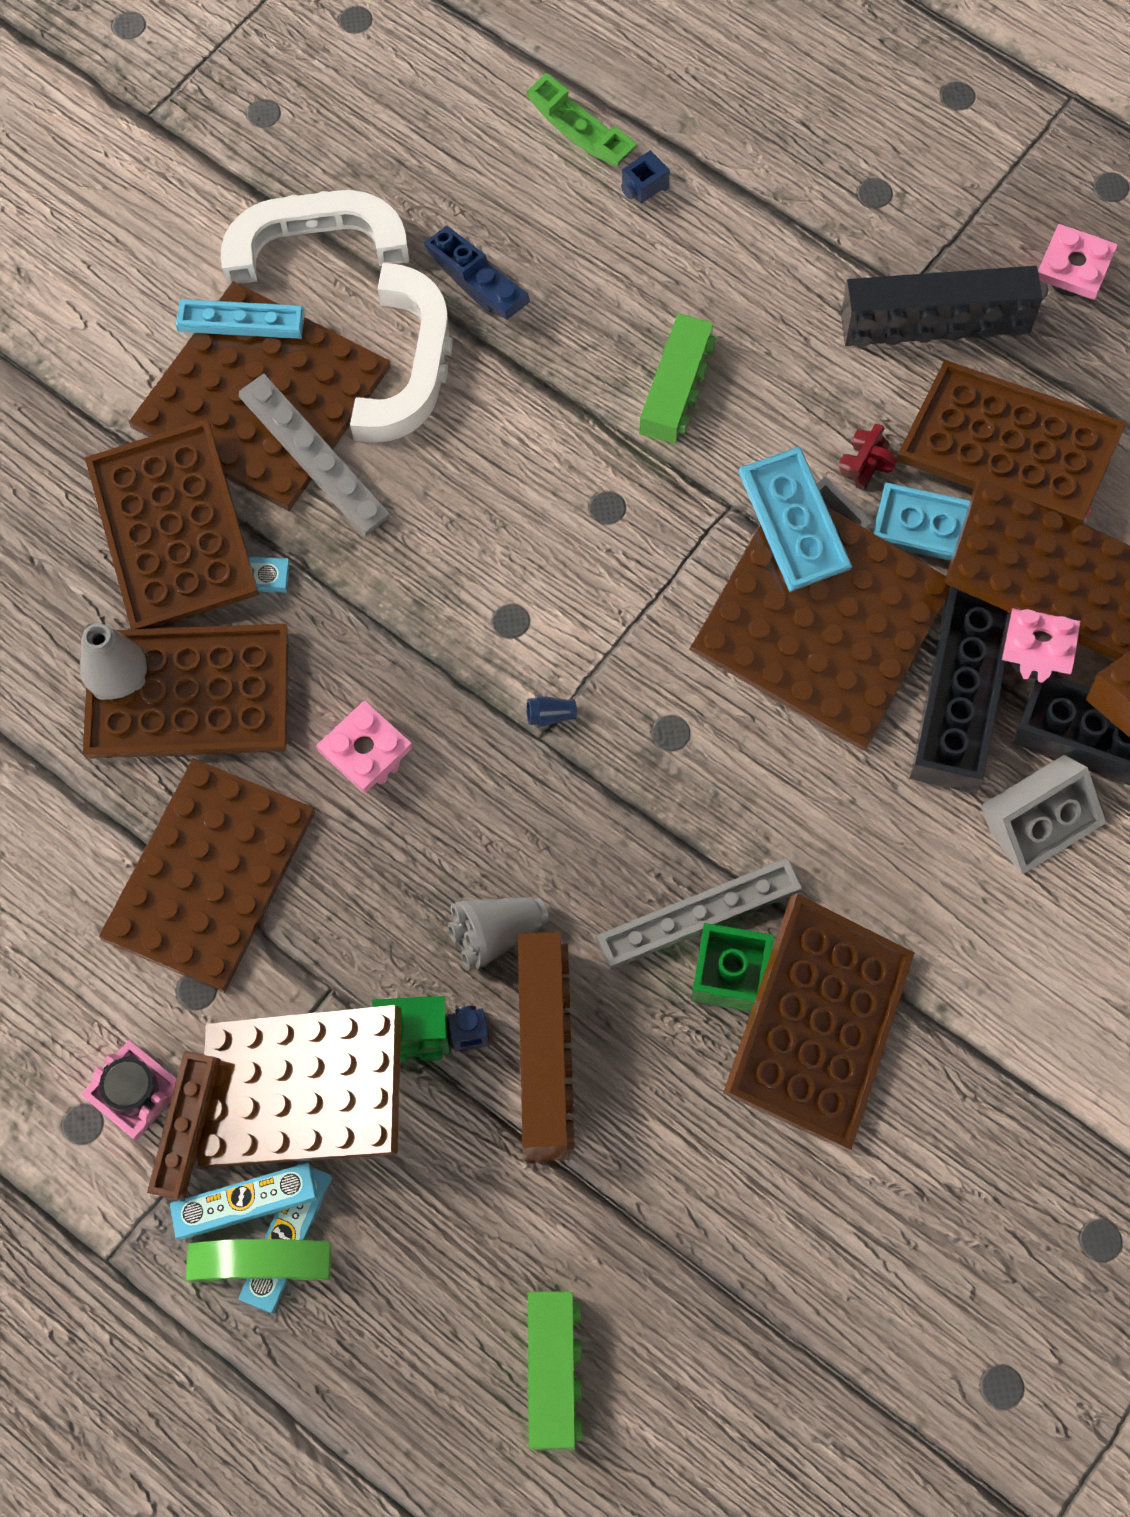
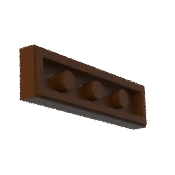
M189 1051L183 1052L147 1193L185 1201L221 1061L220 1058Z

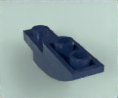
M447 225L424 242L425 248L443 270L487 312L490 313L495 310L508 320L530 302L526 291L491 266L487 261L486 254Z

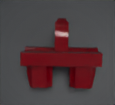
M874 424L871 431L857 429L853 436L852 446L855 451H859L858 455L843 454L838 466L841 474L853 478L856 488L865 490L876 470L890 473L897 464L894 454L887 450L890 444L883 436V431L885 430L883 425Z

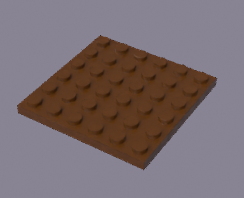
M232 281L218 300L225 302L278 304L235 281ZM305 317L302 339L194 333L128 422L132 429L150 437L208 419L226 479L290 512L312 478L240 399L239 391L264 373L333 450L350 426L355 398L369 399L391 368L390 360Z
M826 506L852 568L789 592L762 526L759 524L689 650L863 751L867 748L948 596L951 586L944 583L946 578L944 574Z

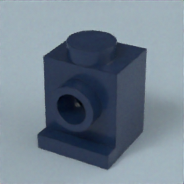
M650 150L622 169V191L628 199L636 198L642 204L659 191L669 189L670 169Z
M463 1006L457 1008L455 1013L448 1014L455 1052L490 1046L483 1008L476 1009V1006Z

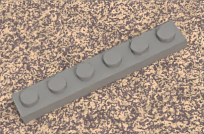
M264 373L239 391L240 399L364 537L389 518L390 513Z
M785 858L598 934L596 939L609 969L612 970L702 933L704 923L722 925L801 892L802 887L788 858Z

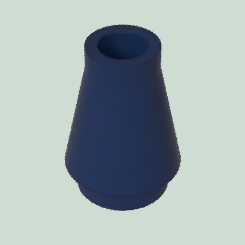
M535 695V698H528L526 703L527 721L529 725H536L537 728L576 719L577 708L575 699L566 700Z

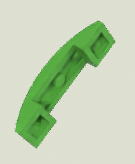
M545 73L527 90L526 95L541 114L570 141L594 157L618 166L637 147V143L616 126L612 129L607 128L568 97L569 90L548 73Z
M240 1239L188 1243L186 1281H223V1279L330 1280L332 1243L328 1241L289 1239Z

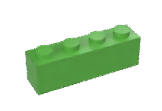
M677 313L640 417V435L676 444L679 434L686 433L690 415H686L689 406L694 408L699 393V389L696 388L698 380H704L708 368V363L705 362L707 354L712 355L716 346L717 337L713 336L714 323Z
M573 1291L528 1292V1417L530 1451L575 1450V1441H582V1417H575L574 1402H582L581 1378H574V1363H581V1339H574L573 1324H581L580 1301H573Z

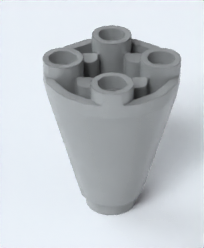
M95 623L88 626L81 639L80 677L86 688L96 698L101 700L123 698L142 688L145 684L147 662L140 646L108 625Z
M541 898L461 900L451 904L453 922H449L447 927L451 940L454 943H459L462 950L461 958L463 965L469 971L488 965L517 946L518 933H537L540 931L543 925L548 924L549 917L547 908Z

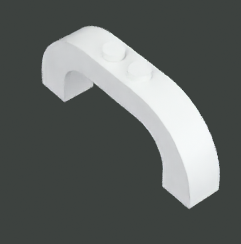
M321 191L315 194L290 195L284 198L271 199L253 205L242 212L231 223L224 235L221 246L222 270L227 285H230L232 281L239 284L257 282L256 258L262 247L271 240L285 236L341 229L359 230L372 238L376 245L379 266H382V263H408L409 255L405 229L399 215L389 204L374 195L361 191Z
M382 263L377 288L380 306L407 310L416 315L421 321L412 374L405 389L391 398L380 400L355 398L350 423L353 441L387 442L399 439L413 432L425 422L433 411L437 402L440 384L446 383L448 365L444 364L446 356H451L453 338L449 337L447 308L443 295L435 283L423 273L407 266L391 263Z

